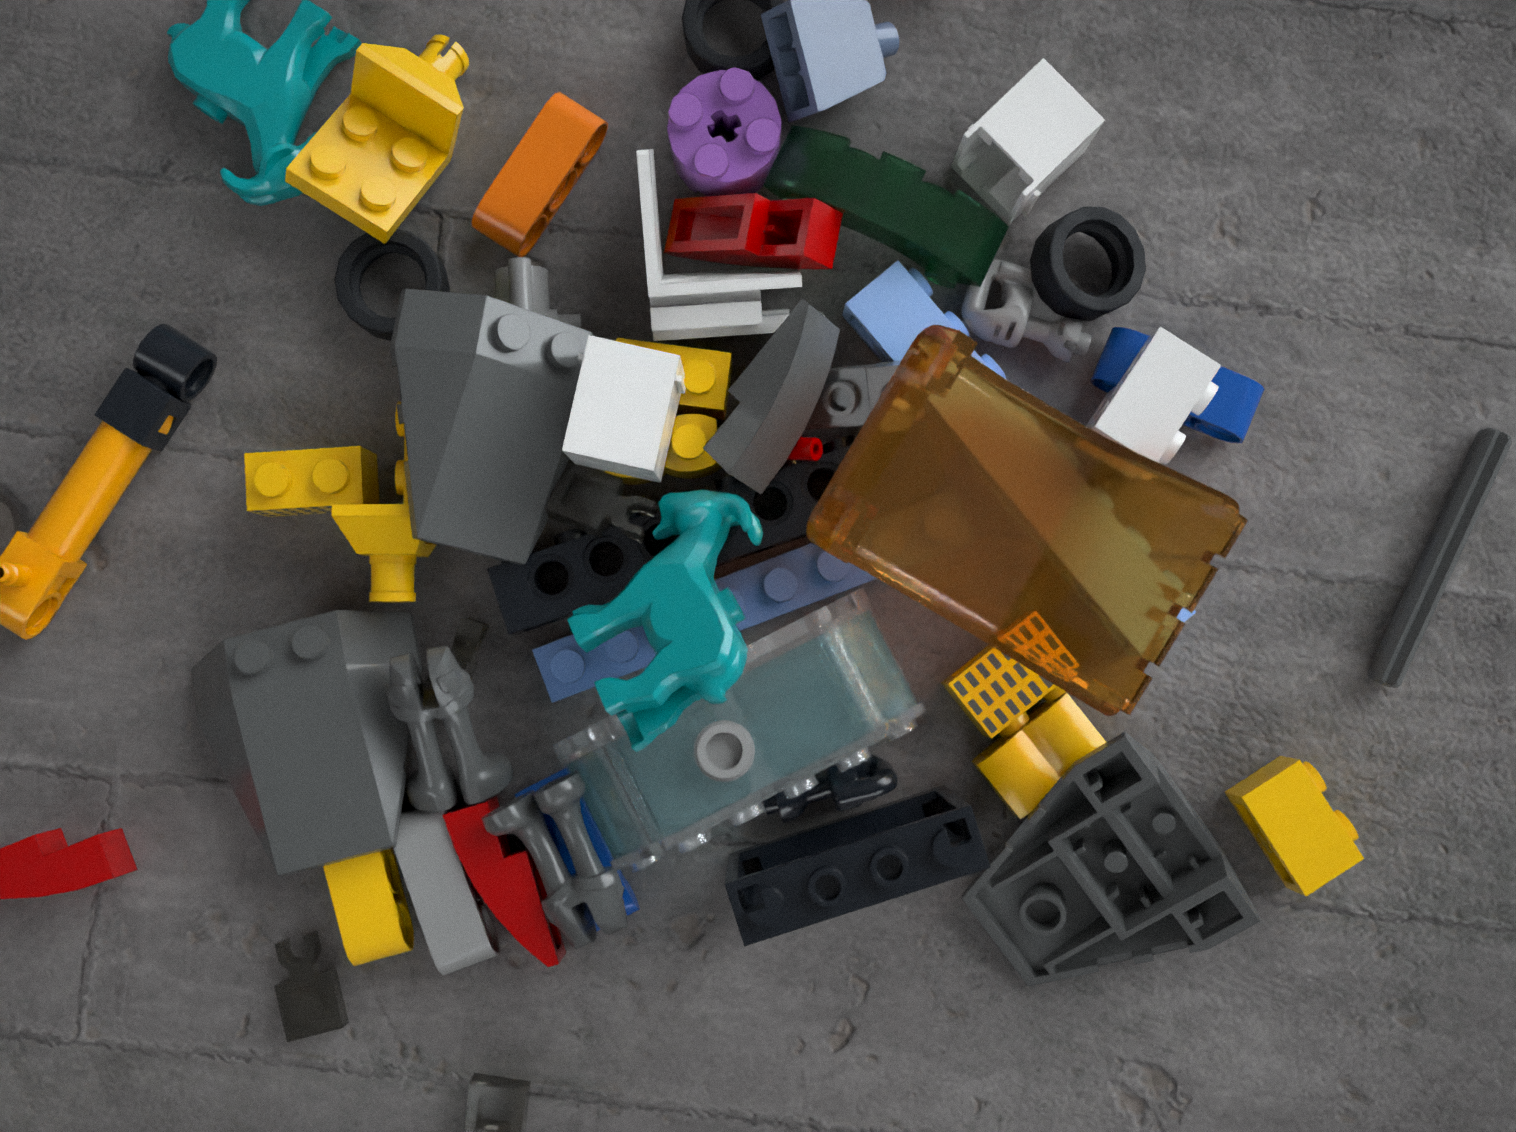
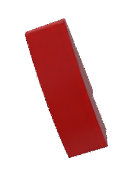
M757 193L679 198L674 200L664 253L675 257L741 266L782 269H832L843 213L816 198L770 201Z
M497 796L480 803L462 806L443 814L454 849L473 886L493 915L521 946L547 968L559 965L566 954L559 927L550 923L549 918L542 909V900L547 894L529 850L526 846L513 850L508 834L491 835L486 831L481 820L484 815L500 806Z
M58 828L32 835L0 848V899L44 897L80 890L138 870L123 829L119 828L97 834L68 846L62 829Z

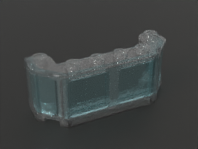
M863 587L747 645L748 652L743 673L737 682L726 691L725 697L727 701L719 705L711 704L704 699L695 701L684 709L673 726L658 735L644 749L635 752L631 748L629 737L616 714L610 715L552 745L561 765H566L570 772L579 771L585 782L583 798L611 852L612 859L610 863L616 871L629 866L632 873L637 872L660 860L663 857L662 852L676 845L681 854L693 850L713 838L709 828L729 818L734 827L741 825L766 811L762 801L782 791L787 799L798 796L819 783L815 774L834 764L837 765L840 772L846 771L872 756L867 747L881 741L885 737L887 741H892L918 727L915 718L925 713L926 710L922 702L918 701L877 623L871 610L873 607ZM720 720L733 721L743 726L751 735L755 746L754 760L749 770L740 778L729 782H719L708 778L700 771L694 759V744L698 734L707 725Z

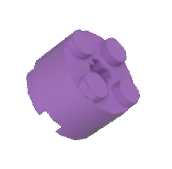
M736 67L699 75L684 86L673 97L668 111L667 133L677 174L690 190L696 193L698 190L706 196L756 193L769 182L779 159L782 121L776 100L761 82L753 79V76L748 71ZM721 132L733 133L734 140L726 143L722 136L716 135Z

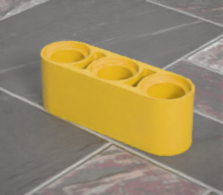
M393 848L323 866L343 946L353 966L413 950L414 930Z

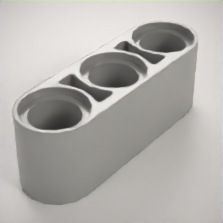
M451 807L440 812L422 811L414 808L401 813L397 844L393 849L436 968L442 975H447L500 955L499 938L490 910L465 871L454 849L443 818V814L453 810V808Z

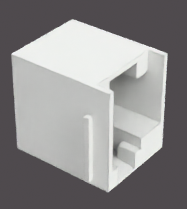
M1043 58L974 125L972 124L968 127V130L962 137L951 167L1009 225L1021 213L1026 216L1039 196L1085 152L1105 119Z
M588 335L585 352L578 355L581 369L562 451L578 465L661 483L680 396L685 394L686 390L684 384L685 372L681 357L672 353Z

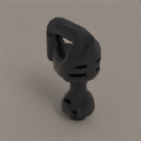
M854 750L826 758L823 763L825 776L804 782L789 776L772 778L774 790L761 793L766 814L770 815L780 812L783 823L799 817L808 804L828 798L833 799L835 808L838 811L859 807L864 802L877 799V797L893 791L897 786L898 777L888 761L863 750Z

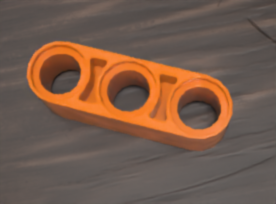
M555 93L546 102L482 197L472 217V228L517 257L526 256L537 243L599 150L606 136L608 123L563 93Z

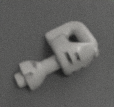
M994 258L985 260L975 267L970 276L961 307L962 323L968 332L972 331L981 340L993 342V344L998 346L1003 345L1006 348H1015L1022 337L1043 343L1053 357L1066 363L1071 360L1073 353L1081 356L1086 355L1092 335L1081 332L1083 320L1066 317L1049 322L1030 316L1035 290L1030 268ZM992 281L1001 283L1000 307L998 309L984 310Z

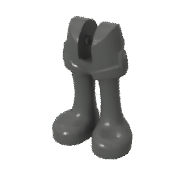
M448 645L427 649V665L431 680L429 683L423 682L413 653L390 657V686L386 695L394 717L405 721L408 726L417 760L418 770L411 774L405 786L411 805L422 811L440 812L450 809L458 797L456 779L452 768L444 762L438 743L434 719H442L457 764L461 792L467 804L480 803L506 788L513 779L512 764L509 758L500 752H482L474 734L468 704L473 700L475 691L471 676L460 667Z
M573 771L541 786L536 791L530 790L481 818L486 831L491 835L514 834L524 843L535 862L547 894L542 900V909L549 918L550 923L559 927L575 949H579L596 940L595 922L606 935L615 933L628 926L623 900L624 887L619 874L613 866L603 867L583 821L580 798L585 793V782L579 771ZM544 814L550 815L555 821L567 846L576 873L570 874L551 836Z

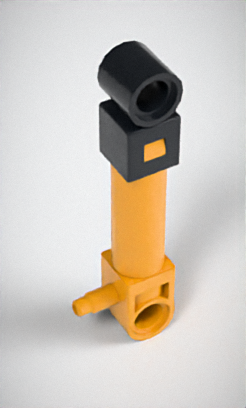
M168 324L156 326L144 337L133 359V368L136 371L129 368L123 370L94 414L102 421L29 532L17 531L0 556V624L25 640L35 637L48 626L87 566V563L80 560L135 475L153 449L160 452L163 451L191 408V404L187 401L200 394L211 380L217 366V357L214 353Z

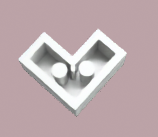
M1160 326L1148 337L1119 383L1106 394L1076 440L1132 476L1149 468L1155 470L1160 463L1167 465L1186 438V435L1178 430L1190 412L1199 416L1216 394L1219 386L1211 381L1221 365Z

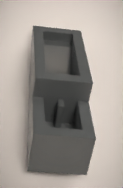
M803 298L729 388L728 391L740 403L703 448L727 473L760 494L764 492L784 465L805 430L822 393L840 332L839 328Z

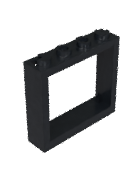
M943 785L729 853L725 887L743 944L748 946L991 868L971 805ZM939 799L943 813L926 818L922 804ZM758 856L763 870L745 876L742 861Z

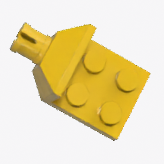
M441 34L434 35L419 56L405 48L362 43L356 50L351 93L288 165L285 182L386 244L451 161L464 108L455 81L469 67V59L464 49L455 42L446 55L442 57L440 53L449 43V37Z
M397 405L395 423L398 436L404 437V460H397L395 487L398 495H404V504H332L331 508L332 518L356 554L369 557V564H371L369 602H416L414 574L417 557H429L437 544L412 538L404 462L408 461L404 424H399Z

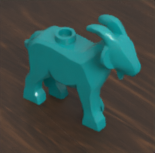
M207 0L206 7L197 21L191 25L178 23L168 29L167 35L172 37L168 50V63L176 79L197 96L192 103L197 109L220 124H223L226 118L230 117L246 127L251 143L252 161L256 175L250 179L238 178L228 169L222 168L220 169V175L223 183L234 193H237L246 203L257 206L269 205L297 197L303 192L285 182V175L288 165L317 133H313L301 145H294L306 113L328 74L338 63L353 58L356 55V50L362 43L355 36L333 26L328 35H325L324 27L327 26L333 17L311 1L301 0L283 34L267 49L242 31L240 23L241 11L250 0ZM319 38L315 45L311 47L312 43Z
M704 489L664 495L658 503L662 516L661 522L652 532L653 537L660 540L677 534L680 536L644 564L627 586L611 602L604 605L588 604L572 611L573 616L567 619L577 644L586 653L630 628L643 626L649 644L656 654L644 671L628 680L608 677L594 682L606 712L611 716L617 715L629 737L631 748L635 752L644 749L658 735L673 726L684 709L695 701L704 699L711 704L718 705L727 701L725 697L726 691L737 682L743 673L748 648L737 624L746 618L731 590L727 587L719 591L713 578L717 556L728 537L730 527L740 525L743 531L748 533L753 545L758 546L761 544L763 531L760 521L751 512L749 504L738 495Z

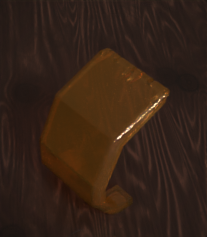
M931 325L925 328L910 345L812 511L806 527L807 538L832 556L846 564L849 562L888 584L1106 716H1114L1121 710L1131 715L1152 680V677L1144 673L1145 668L1149 662L1160 667L1185 626V623L1176 617L1181 609L1193 613L1218 572V569L1209 563L1214 555L1223 559L1227 557L1246 526L1248 519L1239 514V504L1230 496L1108 440L1004 379L971 356L978 343L960 330L941 325Z

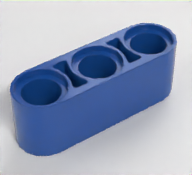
M1124 327L1112 328L1090 382L1106 393L1112 390L1119 383L1149 336ZM1221 366L1211 381L1219 386L1216 394L1199 416L1190 412L1182 425L1213 438L1239 444L1244 441L1265 389L1258 382Z

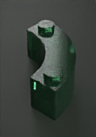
M791 126L764 182V187L781 200L816 198L842 212L841 226L870 237L908 257L926 269L924 272L926 278L940 286L953 289L957 283L981 287L1009 228L999 217L959 189L954 194H951L938 185L922 181L926 170L885 151H883L878 160L863 150L849 147L851 144L850 138L813 128Z

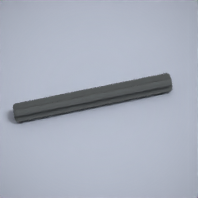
M1488 427L1477 432L1368 669V677L1373 681L1393 688H1398L1402 684L1512 444L1511 437L1506 433Z

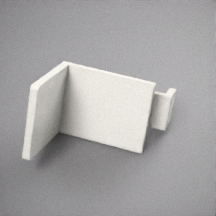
M654 149L637 150L653 341L775 333L789 316V309L762 310L760 290L802 287L800 271L798 269L753 268L664 274Z

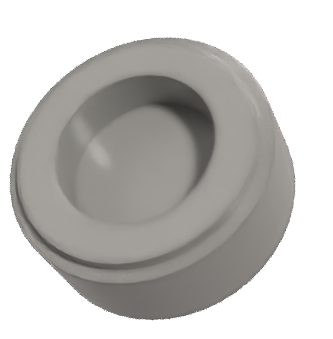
M728 720L713 722L703 728L695 740V762L700 771L712 780L719 782L736 780L749 770L754 760L755 746L749 732L736 722Z

